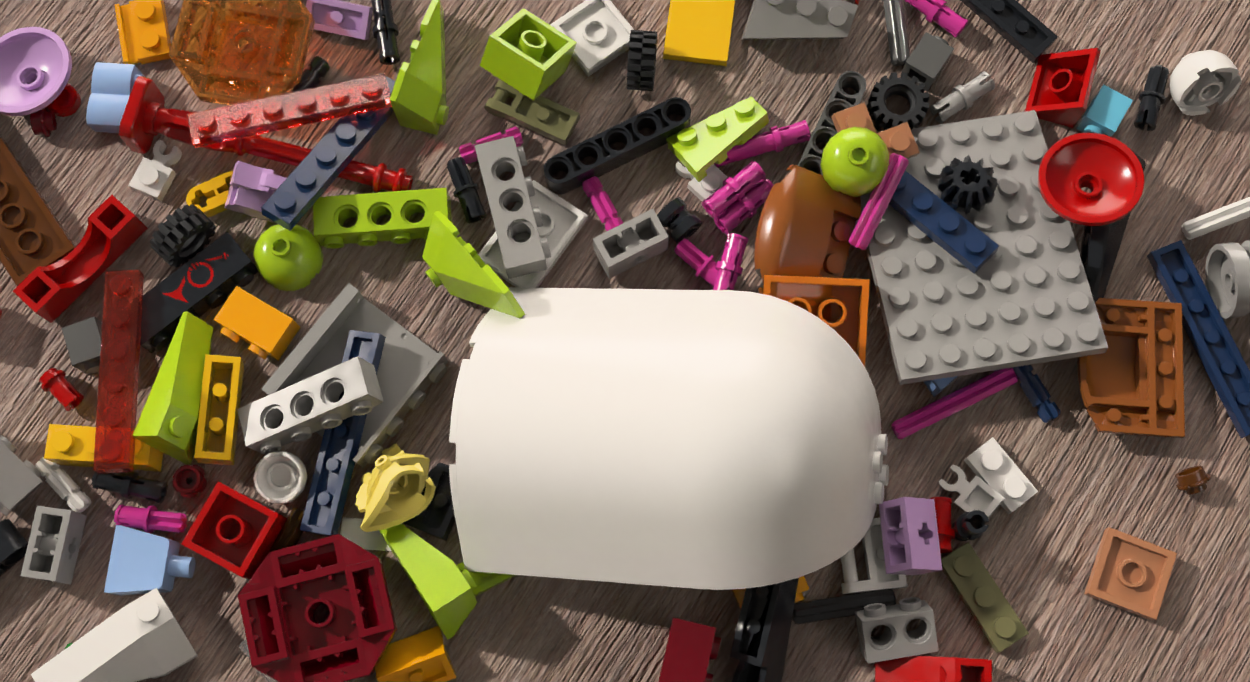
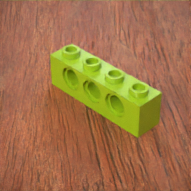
M447 187L320 197L313 204L314 236L321 246L324 245V247L329 249L342 248L344 244L357 243L360 246H374L378 244V241L405 244L409 243L411 239L424 238V240H427L432 216L437 210H440L452 222L451 198ZM417 212L424 214L421 221L417 223L409 222L412 214ZM380 216H391V219L387 224H376V221ZM351 217L358 218L354 226L349 228L343 227L346 219Z

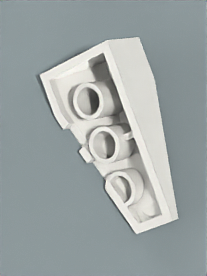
M155 588L121 608L34 671L31 676L35 682H137L148 678L155 679L166 676L198 655L163 596Z

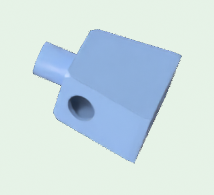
M116 525L104 592L121 596L146 594L155 588L160 593L171 592L175 577H193L196 564L195 558L179 556V542L122 525Z

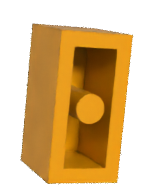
M238 286L235 287L214 318V321L222 327L220 331L222 335L235 343H238L240 339L250 344L248 350L264 360L269 355L279 361L300 329V326L294 319Z

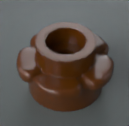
M1203 466L1190 467L1175 475L1178 481L1176 487L1178 490H1185L1187 495L1207 489V481L1211 479V475L1205 473Z

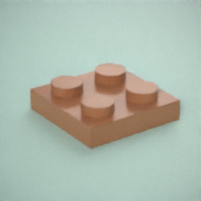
M1108 527L1104 530L1084 595L1146 619L1157 620L1177 553Z

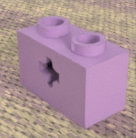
M901 497L879 504L886 574L920 575L941 571L942 562L934 499Z

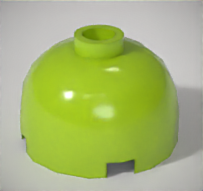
M851 127L839 131L829 139L823 149L820 166L823 178L833 190L858 197L871 193L882 181L888 170L890 157L886 144L878 134L868 128Z
M279 224L271 226L260 235L255 244L253 257L257 271L268 284L278 290L295 291L305 288L311 283L310 280L315 277L316 273L319 274L322 269L323 252L321 245L308 229L298 224L291 231Z

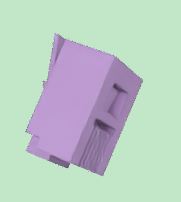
M237 161L234 166L227 195L228 198L224 208L275 223L262 215L261 207L287 178L273 174L274 170Z

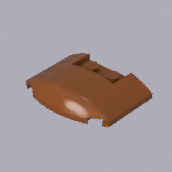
M794 164L790 165L786 169L789 173L780 183L774 184L762 209L755 240V270L760 269L763 284L764 275L843 278L850 248L849 238L854 230L856 220H859L861 216L860 196L853 197L833 190L821 174ZM758 288L759 294H763V288Z
M1099 298L1095 302V306L1108 349L1105 353L1077 358L1078 380L1082 399L1088 414L1095 423L1094 426L1097 431L1102 433L1184 438L1182 303Z

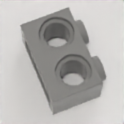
M909 597L901 599L899 604L886 606L882 603L866 605L864 610L855 611L860 652L868 664L939 651L933 609L925 600ZM920 619V625L915 630H906L907 624L911 620ZM886 625L882 635L877 637L871 636V631L874 627Z

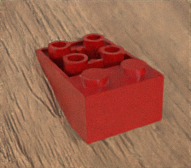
M909 656L875 662V682H992V660Z

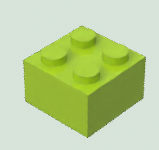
M523 8L489 36L480 66L534 101L566 72L577 42Z

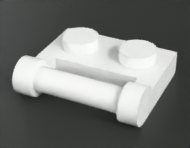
M874 518L870 528L862 538L868 580L858 581L854 549L852 548L841 557L844 583L841 584L843 595L907 587L906 575L886 574L880 518Z

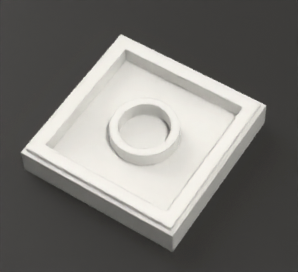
M586 0L550 24L577 42L572 57L588 77L629 49L630 32L634 30L611 0Z

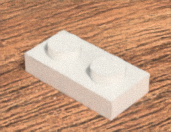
M993 437L964 459L979 478L1005 497L1000 505L1008 514L1015 511L1038 492Z

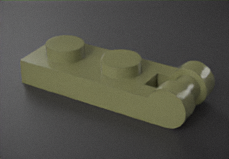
M501 79L498 80L494 88L496 93L493 98L488 99L484 106L487 112L497 117L506 118L566 146L580 119V113L543 96H538L533 101ZM507 98H514L511 106L505 104Z

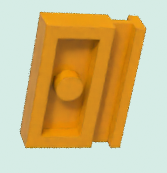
M164 0L129 1L127 5H114L124 64H147L173 58Z

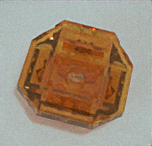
M183 0L169 56L200 101L265 111L301 81L315 20L301 0ZM253 43L249 49L242 50L246 44Z

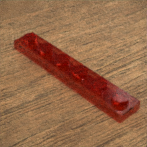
M384 73L187 114L191 140L194 148L392 107L390 103L391 93Z
M141 270L105 272L93 470L98 474L134 472L135 438L132 435L136 428L144 274Z

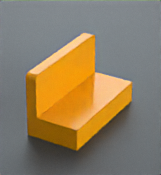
M439 626L389 644L375 669L378 682H447L456 678L455 669L445 649L443 635Z

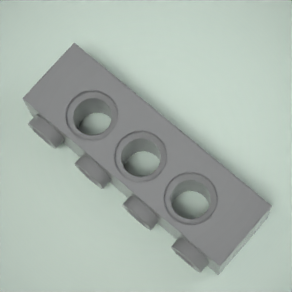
M514 136L474 145L508 279L547 270L545 258L551 257L547 237L541 239L539 237L537 227L543 226L539 207L532 208L529 197L535 196L531 176L524 177L522 166L527 165L523 146L516 147ZM503 172L515 174L512 179L507 181L498 178ZM511 202L523 204L517 211L512 212L506 209L507 205ZM520 232H526L531 235L526 242L519 243L513 240L515 235Z
M357 356L237 410L246 447L267 455L271 452H279L282 446L288 443L307 440L312 436V433L323 428L337 427L342 424V420L353 415H365L371 412L374 406L384 403L374 365ZM344 391L343 397L339 400L340 394ZM314 404L312 411L309 413L310 407Z

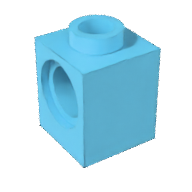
M1103 84L1094 96L1076 129L1083 133H1099L1112 137L1133 100Z

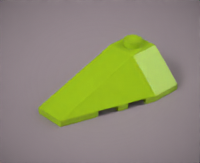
M432 0L421 22V40H413L410 46V63H402L390 97V103L400 126L437 135L440 125H445L447 121L449 107L446 106L444 11L441 0Z
M440 210L433 213L422 258L429 267L425 273L434 286L438 288L442 285L450 295L517 318H522L526 315L510 289L491 267L483 262L472 245L466 243L462 237H457L460 232Z

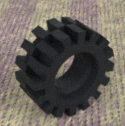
M631 30L627 65L628 90L653 91L657 51L656 31Z
M897 72L891 73L889 79L885 75L880 79L879 83L876 82L868 99L867 110L870 112L871 120H875L874 127L877 130L880 127L887 130L908 122L911 130L919 128L929 109L930 103L927 102L930 97L928 92L924 93L926 86L923 83L919 86L916 84L918 81L917 77L913 76L910 81L907 79L908 73L902 72L901 77L897 78ZM891 95L903 96L909 101L910 110L903 115L894 114L887 109L886 99Z
M187 204L183 206L182 210L180 208L176 209L173 216L169 214L166 217L167 221L165 223L161 222L158 225L159 230L154 231L152 235L154 238L150 240L151 248L171 267H179L180 264L184 265L188 262V259H192L198 252L204 250V245H209L211 242L210 237L214 236L216 226L197 206L193 204L189 206Z

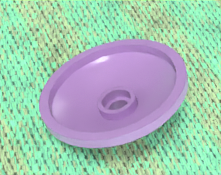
M24 27L0 37L1 114L22 116L37 112L52 103L64 90L71 75L72 57L69 48L57 34L41 27Z

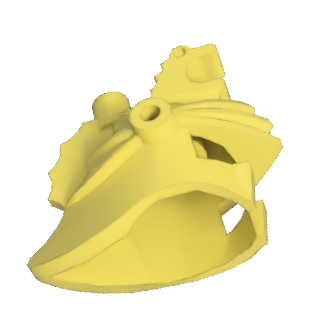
M397 444L382 451V455L375 461L376 466L372 473L367 472L362 476V485L356 494L357 500L355 505L360 513L365 512L360 526L362 531H379L399 525L419 515L428 507L436 489L432 479L428 478L430 465L428 457L420 454L405 453ZM426 485L425 494L423 496L421 493Z

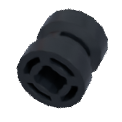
M680 197L669 202L657 214L662 226L667 227L671 231V238L677 244L684 238H690L702 225V221L697 215L689 213L687 204Z

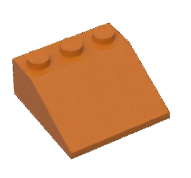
M764 275L763 294L788 301L820 318L850 345L865 367L870 279Z

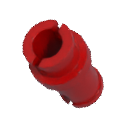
M932 497L930 499H934L940 553L952 552L951 539L955 538V530L951 529L952 499L948 497Z

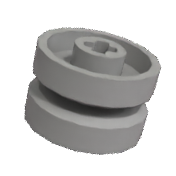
M1246 240L1241 245L1235 242L1215 244L1210 248L1206 260L1205 276L1207 290L1222 318L1243 317L1250 312V240Z

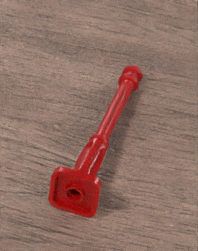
M138 76L134 82L119 126L120 138L131 151L141 154L149 151L154 136H157L159 133L195 147L236 153L239 156L247 153L293 166H298L312 150L251 134L247 128L241 129L228 122L207 115L165 108V98L152 79ZM354 160L338 176L339 178L373 186V191L376 193L382 189L388 191L411 190L413 176L407 175L405 168H400L397 172L387 169L385 163L374 166Z

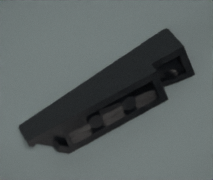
M1134 152V154L1139 159L1144 172L1146 166L1145 161ZM1130 213L1111 224L1084 226L1080 257L1094 302L1099 298H1104Z
M799 578L772 585L746 588L730 657L740 661L731 682H782Z

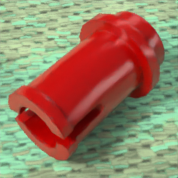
M51 368L39 379V382L42 384V390L44 392L49 391L63 405L66 411H70L71 407L72 409L76 408L83 401L84 396L65 378L66 373L63 370Z

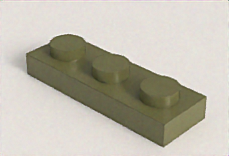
M969 542L941 559L942 571L996 653L1001 652L1029 634Z

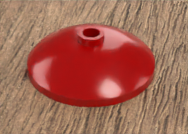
M1078 133L1059 140L1045 153L1038 171V186L1046 204L1060 217L1080 225L1102 226L1124 218L1135 208L1144 189V172L1137 156L1121 141L1099 133ZM1081 188H1089L1092 192H1084Z

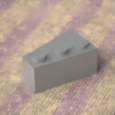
M754 0L741 40L847 38L858 5L843 0Z

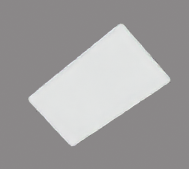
M342 518L340 535L366 550L391 551L379 531H362L360 526L363 519Z

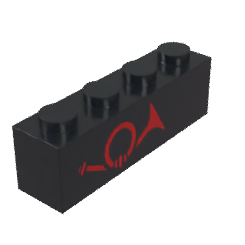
M226 232L119 313L118 317L142 347L150 353L160 351L171 343L183 312L188 311L200 319V316L210 308L214 309L222 305L227 300V295L236 286L242 288L248 285L258 272L257 268L232 236Z

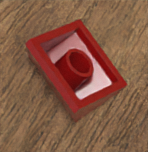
M1090 48L1041 55L1038 59L1025 111L1035 110L1038 119L1073 128L1086 111L1101 50L1099 48Z

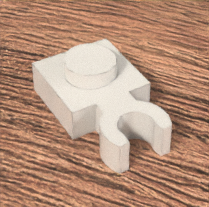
M159 139L153 147V160L143 157L128 186L136 192L162 202L176 176L175 171L170 166L180 160L182 152L178 147L174 146L170 154L163 155L167 145Z
M677 162L675 164V170L678 175L683 178L692 179L688 183L687 188L701 201L707 199L722 187L723 181L727 178L713 164L706 170L707 176L698 182L681 163Z
M952 465L950 468L958 474V481L950 485L941 479L939 484L947 491L960 494L954 503L964 511L980 510L989 519L1004 501L1005 497L977 475L969 483L966 480L965 472L960 467Z

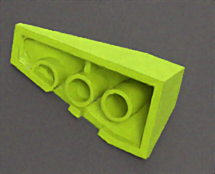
M186 311L181 316L132 436L184 464L191 465L195 455L205 354L211 355L213 327Z
M403 524L379 530L394 556L399 558V562L412 585H416V589L447 640L453 637L478 603L472 591L477 588V585L468 570L464 569L460 572L453 560Z

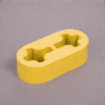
M233 171L223 173L190 189L186 197L187 204L189 206L191 204L197 206L207 217H212L227 210L224 206L228 198L229 184ZM205 195L207 206L202 208L199 205V198Z

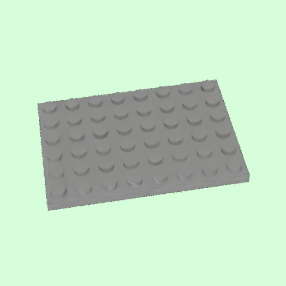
M1035 110L912 129L911 132L920 153L908 159L909 164L905 171L940 199L942 192L938 191L937 185L939 179H941V171L945 166H950L951 161L955 157L963 162L964 158L969 155L972 162L975 163L983 158V168L993 167L994 173L992 177L996 178L998 183L994 191L993 201L985 204L984 209L980 213L972 208L970 213L965 215L961 207H958L955 211L998 244L999 247L997 252L974 274L888 204L866 250L899 385L1105 353L1108 349L1107 341L1070 221L1056 214L1046 204L1039 190L1038 171L1048 149ZM871 193L860 196L861 214ZM945 202L951 207L952 202Z

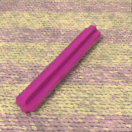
M1012 368L1000 369L894 421L891 425L892 430L898 439H903L1017 382V376Z

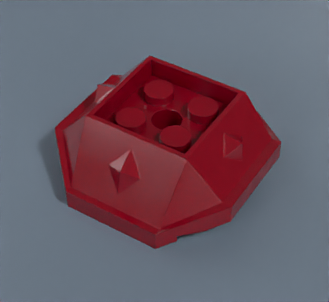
M340 534L269 552L250 581L246 583L238 594L251 665L278 682H348L370 676L375 671L397 630L382 560ZM326 604L329 607L330 615L325 622L319 624L314 617L315 610L318 606Z

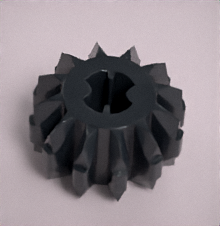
M969 155L964 158L963 162L955 157L951 161L950 166H945L941 171V179H939L937 185L938 191L942 192L941 199L944 202H952L951 207L954 210L958 207L963 208L965 215L970 213L972 208L980 213L984 209L985 204L992 202L995 196L994 191L998 183L997 179L992 177L994 173L993 167L983 168V158L975 163L972 162Z

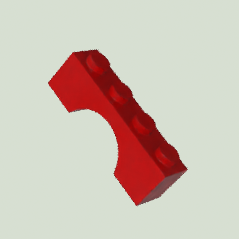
M113 195L105 200L87 218L88 226L85 235L67 256L54 264L37 267L13 290L36 314L48 322L52 323L148 229Z

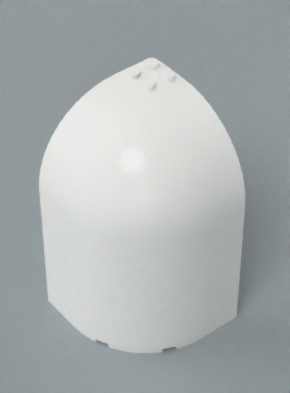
M509 287L526 315L522 318H517L490 309L474 331L469 342L470 346L474 347L470 359L462 360L457 378L449 442L456 443V464H449L451 496L464 568L468 571L711 590L761 587L799 578L815 572L844 556L865 536L873 521L877 504H883L884 485L887 486L889 481V466L883 464V455L887 454L888 438L887 434H881L879 403L870 376L857 354L833 328L812 313L788 301L765 294L733 290Z

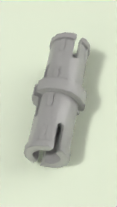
M983 71L965 85H957L952 89L951 94L930 106L932 116L939 113L935 120L940 124L945 122L946 119L961 109H969L973 106L975 100L994 90L995 83L993 79L985 81L990 75Z

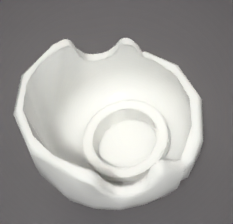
M285 451L271 452L265 455L256 465L253 476L257 492L268 502L278 504L289 503L295 500L304 491L308 478L306 467L300 458Z

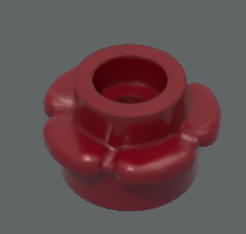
M47 107L30 114L31 127L35 135L50 137L51 131L57 129L54 111H47Z
M188 464L178 468L173 475L172 484L174 490L180 492L181 496L185 498H192L196 496V493H201L207 484V479L204 478V469L198 465L190 466ZM189 478L193 479V482L191 484L187 483V480Z

